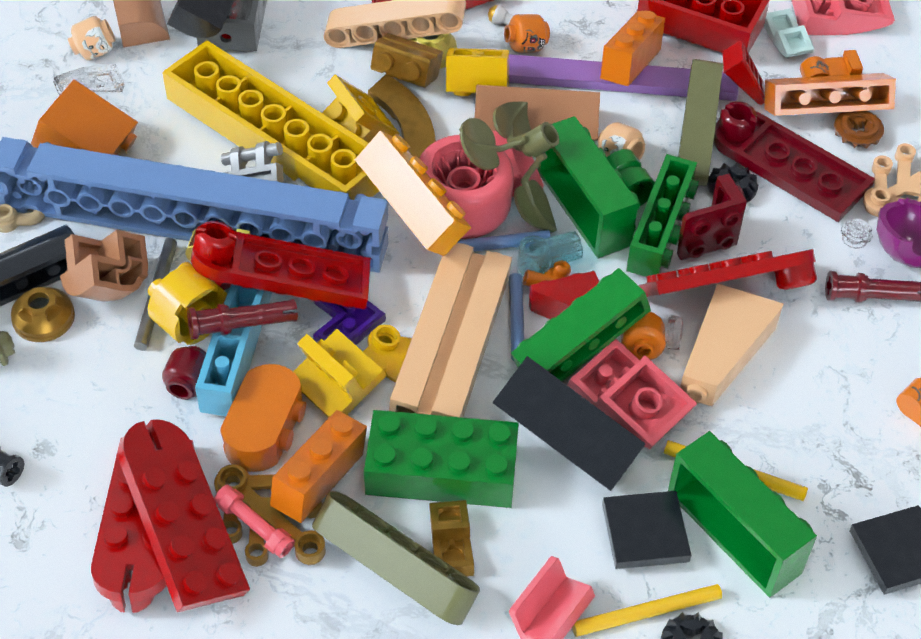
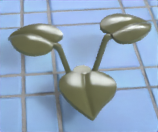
M508 102L502 104L494 110L493 122L496 131L503 138L507 139V143L498 146L495 145L496 140L492 130L484 121L477 118H469L464 121L459 128L461 145L469 160L478 168L487 171L497 168L500 164L497 152H503L511 148L523 152L528 157H536V160L521 179L522 186L517 187L514 191L516 208L520 216L529 225L541 230H549L551 233L557 231L544 190L537 181H529V178L540 163L547 159L545 152L559 144V135L554 126L544 122L531 130L528 120V102Z

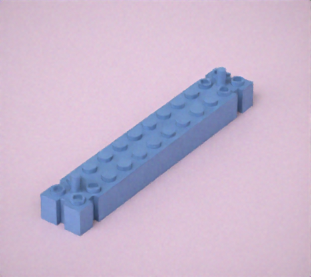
M2 137L0 141V205L8 204L15 208L17 212L27 213L28 209L42 212L45 217L190 241L193 231L203 223L218 221L229 225L234 231H237V229L249 230L251 235L371 258L370 272L380 273L388 247V226H386L388 220V201L385 199L357 194L355 199L351 200L348 193L324 190L243 175L239 176L212 170L93 152L85 149L57 146L48 142L40 143L38 148H35L23 139Z

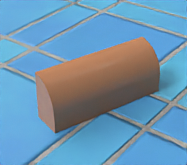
M113 0L123 48L170 40L161 0Z
M487 85L476 86L474 118L484 121L492 131L496 130L493 122V112L497 107L508 102H528V120L531 130L544 122L552 124L575 116L580 124L589 130L591 139L598 141L600 92Z

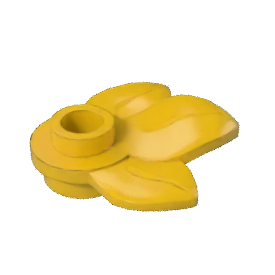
M379 325L370 332L367 340L368 347L363 352L384 370L387 378L396 382L412 338L401 337L399 331L393 326Z

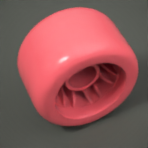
M459 134L435 141L424 150L419 159L428 167L426 171L428 176L436 179L445 187L447 192L444 195L447 199L457 203L466 213L463 218L471 228L461 239H472L493 232L507 218L512 204L513 167L509 157L503 151L497 152L500 162L497 168L488 171L478 168L465 154Z

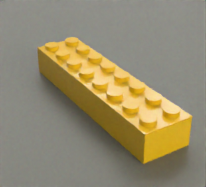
M208 40L162 72L168 100L237 146H243L247 149L255 147L260 142L268 141L270 144L280 142L283 147L282 155L273 156L271 163L276 162L283 165V176L296 185L348 193L351 200H354L357 194L373 197L379 192L378 188L355 161V158L369 144L367 141Z

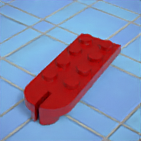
M218 221L205 222L196 229L191 263L199 274L210 280L238 285L243 288L270 291L280 295H291L307 298L312 301L338 304L348 308L366 309L371 258L236 232L229 225Z
M814 249L773 257L772 251L709 263V265L704 264L677 270L679 277H677L676 270L646 276L647 283L638 286L645 291L647 297L774 271L776 284L779 289H794L816 282L817 275L814 265L816 259Z
M153 419L147 425L145 421L134 424L120 440L118 459L177 613L244 596L250 590L249 584L189 437L178 426L165 420Z
M117 450L91 562V574L96 590L103 597L109 599L113 607L120 612H125L126 603L123 591L128 588V583L130 582L128 594L132 613H138L151 604L154 597L166 587V583L121 468Z

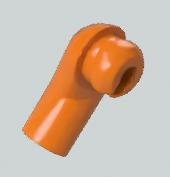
M560 260L555 262L554 266L544 274L527 269L523 277V285L530 287V285L544 280L550 281L568 277L571 273V266L566 261Z

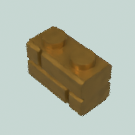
M387 33L383 38L375 42L370 67L371 70L380 73L385 72L388 76L426 88L439 75L443 51Z

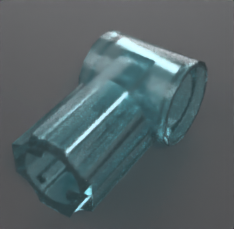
M576 231L566 232L546 239L534 235L523 238L519 245L517 273L524 277L526 270L529 269L544 274L545 269L554 267L557 261L570 262L582 258L584 250L581 238Z

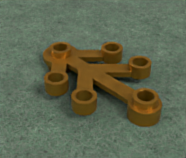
M236 464L226 465L221 468L214 480L216 493L227 484L239 483L231 487L244 495L243 502L275 529L283 528L295 540V554L300 562L314 565L324 558L326 549L323 536L313 530L300 531L279 513L280 511L270 506L271 497H261L254 491L272 489V477L275 474L249 475L243 467ZM322 501L306 518H316L322 506ZM224 513L223 522L226 529L231 527L237 529L236 532L229 534L232 544L236 543L243 536L241 522L235 514ZM250 528L249 543L245 547L246 561L251 566H262L268 560V549L264 547L265 540ZM309 548L317 550L311 554L304 553ZM254 550L263 551L257 557L250 555Z

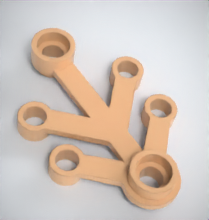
M907 143L898 145L894 156L897 161V182L888 189L887 176L890 174L893 162L889 157L883 155L877 156L874 159L871 168L875 178L874 188L868 189L863 197L865 210L869 214L878 217L880 207L882 208L887 203L898 201L905 194L918 196L917 201L921 202V171L910 176L911 163L916 154V149L912 145Z

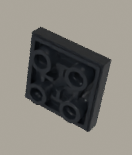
M677 491L603 497L602 506L615 569L690 562L692 555Z
M919 505L851 525L849 532L884 595L921 584V508Z

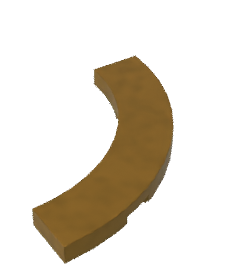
M386 74L368 90V95L394 120H397L401 128L402 137L410 146L408 152L412 156L420 158L424 150L436 140L432 121L419 99L402 83Z

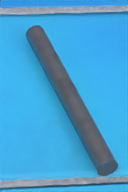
M166 238L164 240L153 281L159 278L163 279L169 274L177 247L175 239ZM149 295L134 342V347L140 351L147 350L155 324L148 315V303L151 297Z

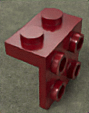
M730 174L717 177L712 206L689 212L683 216L676 253L680 260L698 258L703 254L720 249L726 250L738 244L747 201L741 186L735 184Z

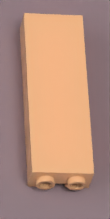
M456 243L445 256H442L391 394L389 411L464 417L509 280L512 257L491 251H486L485 255L474 253V247L463 243Z

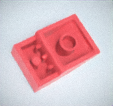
M791 0L798 26L804 25L808 35L863 33L892 25L895 21L889 0Z
M617 339L578 371L567 384V386L645 443L644 447L648 449L657 444L697 405L686 392L649 358L644 356L639 360Z

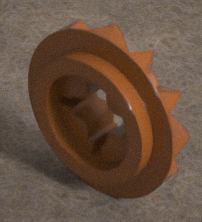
M869 111L841 112L836 117L834 123L835 135L842 137V143H852L854 148L857 145H862L867 149L871 144L877 145L884 134L882 121ZM865 126L864 131L859 130L856 132L853 130V128L858 130L860 128L862 129Z

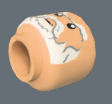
M92 16L75 23L71 28L72 37L68 38L69 45L74 54L80 53L86 60H92L109 53L112 49V43L116 41L107 20H101L97 16Z
M614 122L599 134L598 148L604 150L606 157L615 151L629 149L640 160L645 152V142L642 133L637 128L620 122Z

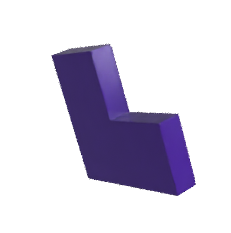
M314 301V304L331 316L332 319L313 334V340L318 342L320 339H323L325 341L338 329L357 345L372 330L386 321V315L370 301L367 302L366 309L348 308L338 304Z

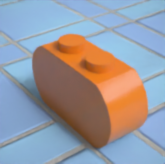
M264 364L252 368L246 373L220 428L224 442V453L231 464L239 465L248 472L264 471L278 464L283 451L290 449L294 437L293 428L296 422L300 423L303 420L306 411V402L302 400L300 380L292 370L282 365Z

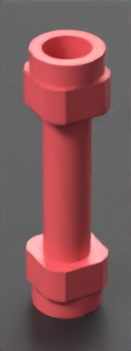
M229 484L223 486L214 497L218 508L225 514H235L266 541L264 547L272 554H276L279 558L285 557L295 543L291 535L283 528L275 529L243 502L244 495L237 489H233Z

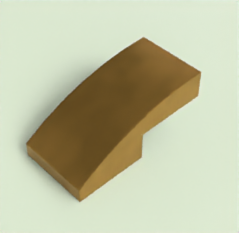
M466 500L429 503L433 554L465 576H474V560Z

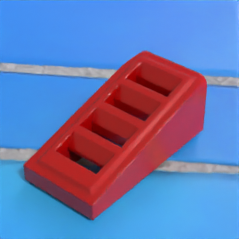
M738 41L723 50L724 73L757 104L762 105L765 103L764 81L742 41Z

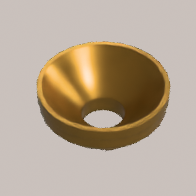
M37 287L25 292L14 302L11 309V321L15 332L21 338L32 342H47L59 338L70 329L75 319L74 306L68 295L52 287ZM37 298L49 300L48 304L43 308L34 309L30 307V303Z

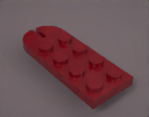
M735 101L725 105V109H721L719 120L715 125L713 141L720 153L745 168L749 167V170L836 222L839 223L862 199L865 192L873 187L874 177L755 111L751 105Z

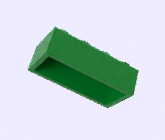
M575 116L552 123L558 132L559 144L545 152L547 159L542 161L537 167L540 177L597 259L630 247L634 231L636 230L637 211L640 207L637 195L628 189L623 182L620 172L611 166L604 150L597 147L591 139L589 130L583 127Z
M373 410L364 467L365 495L437 502L466 500L467 504L512 508L519 422Z
M708 431L676 453L668 491H677L680 507L769 598L803 573L817 535L806 520L799 518L786 506L783 498L778 493L771 491L759 479L754 469L744 465L733 454L726 442L719 440L711 431Z

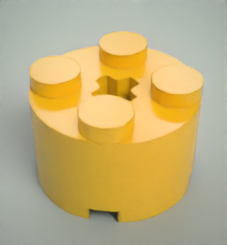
M184 262L163 279L159 278L151 283L148 288V295L151 296L148 303V315L151 320L178 343L185 342L187 345H193L204 340L210 334L199 335L198 339H191L187 309L194 307L195 310L217 308L218 304L225 302L227 293L213 280L199 274L190 262Z

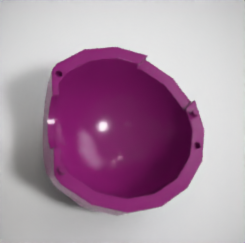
M907 197L906 199L899 198L896 202L887 203L882 208L880 207L876 230L879 242L885 252L896 262L912 268H921V202L910 200Z

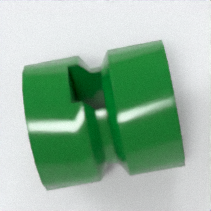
M621 149L610 154L607 157L608 162L614 169L620 172L623 182L630 191L637 195L639 205L642 206L648 201L655 181L647 170L641 167V162L633 151Z

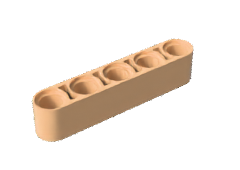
M392 0L337 8L329 14L324 32V40L332 47L344 48L374 44L387 33L405 39L454 33L462 27L466 1Z

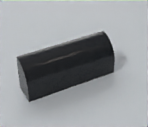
M177 0L167 25L192 37H213L222 30L234 0Z
M63 225L0 253V306L18 299L22 294L33 288L45 287L61 280L60 275L67 271L65 239L74 234L68 225Z
M528 356L492 402L610 491H612L645 446L643 441Z

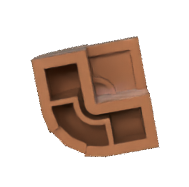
M115 230L103 240L74 234L65 239L67 271L60 275L67 294L102 302L123 299L139 289L143 280L148 277L146 242L143 235Z

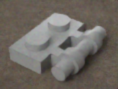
M268 141L260 142L255 147L247 149L243 146L235 147L230 152L221 154L222 164L224 166L231 165V171L224 173L284 183L283 165L276 162L271 163L273 156L282 155L283 147L280 142L271 144ZM256 160L255 167L246 168L248 161Z

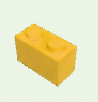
M449 48L446 55V92H454L456 96H469L472 93H476L477 85L508 87L509 50Z

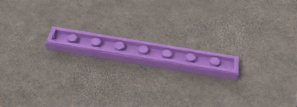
M509 54V83L687 97L691 69L647 65L629 86H624L600 79L602 62ZM722 71L719 100L737 101L738 85Z

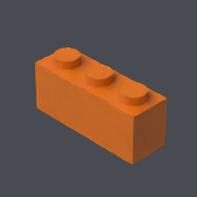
M637 11L604 45L600 79L629 86L661 50L665 18L656 16L651 11Z
M336 410L272 477L270 506L302 523L326 497L328 492L335 487L363 456L367 426Z

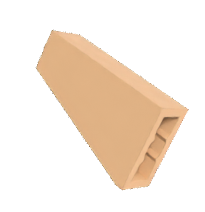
M717 283L685 368L680 388L696 403L713 406L776 330L784 303Z

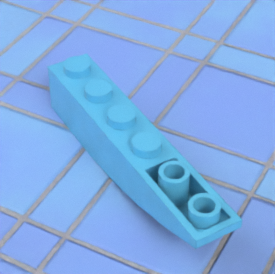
M232 284L224 304L228 305L229 308L267 304L270 302L272 292L254 288H243ZM262 325L232 329L231 333L224 336L221 333L212 334L195 387L201 413L227 415L246 373L249 371Z

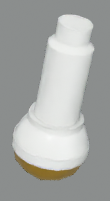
M493 5L488 12L489 21L497 25H509L511 18L514 16L502 5Z

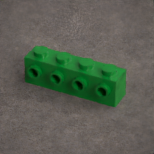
M666 154L630 244L627 272L646 277L660 274L662 268H669L674 250L670 249L671 244H678L681 230L679 222L682 221L685 214L689 213L691 203H687L688 198L695 199L699 186V181L694 180L697 162Z
M620 268L616 269L610 275L603 277L585 295L576 298L557 317L548 320L544 327L533 336L520 342L517 348L511 352L517 368L528 356L560 381H564L651 311L646 293Z

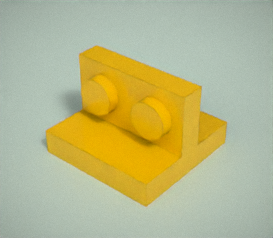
M336 74L327 82L337 97L322 114L368 143L380 131L391 136L395 134L400 135L370 95Z
M338 329L325 341L320 339L316 342L306 334L297 343L307 358L293 372L300 380L302 393L328 418L336 410L348 415L387 376L380 366Z

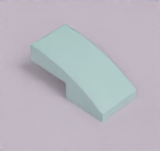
M791 8L767 13L764 28L775 47L784 57L787 58L814 51L805 26H798Z

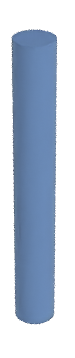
M549 230L464 239L459 240L457 243L472 246L475 252L550 243L551 237Z
M513 273L509 276L511 352L524 340L522 275L519 273Z

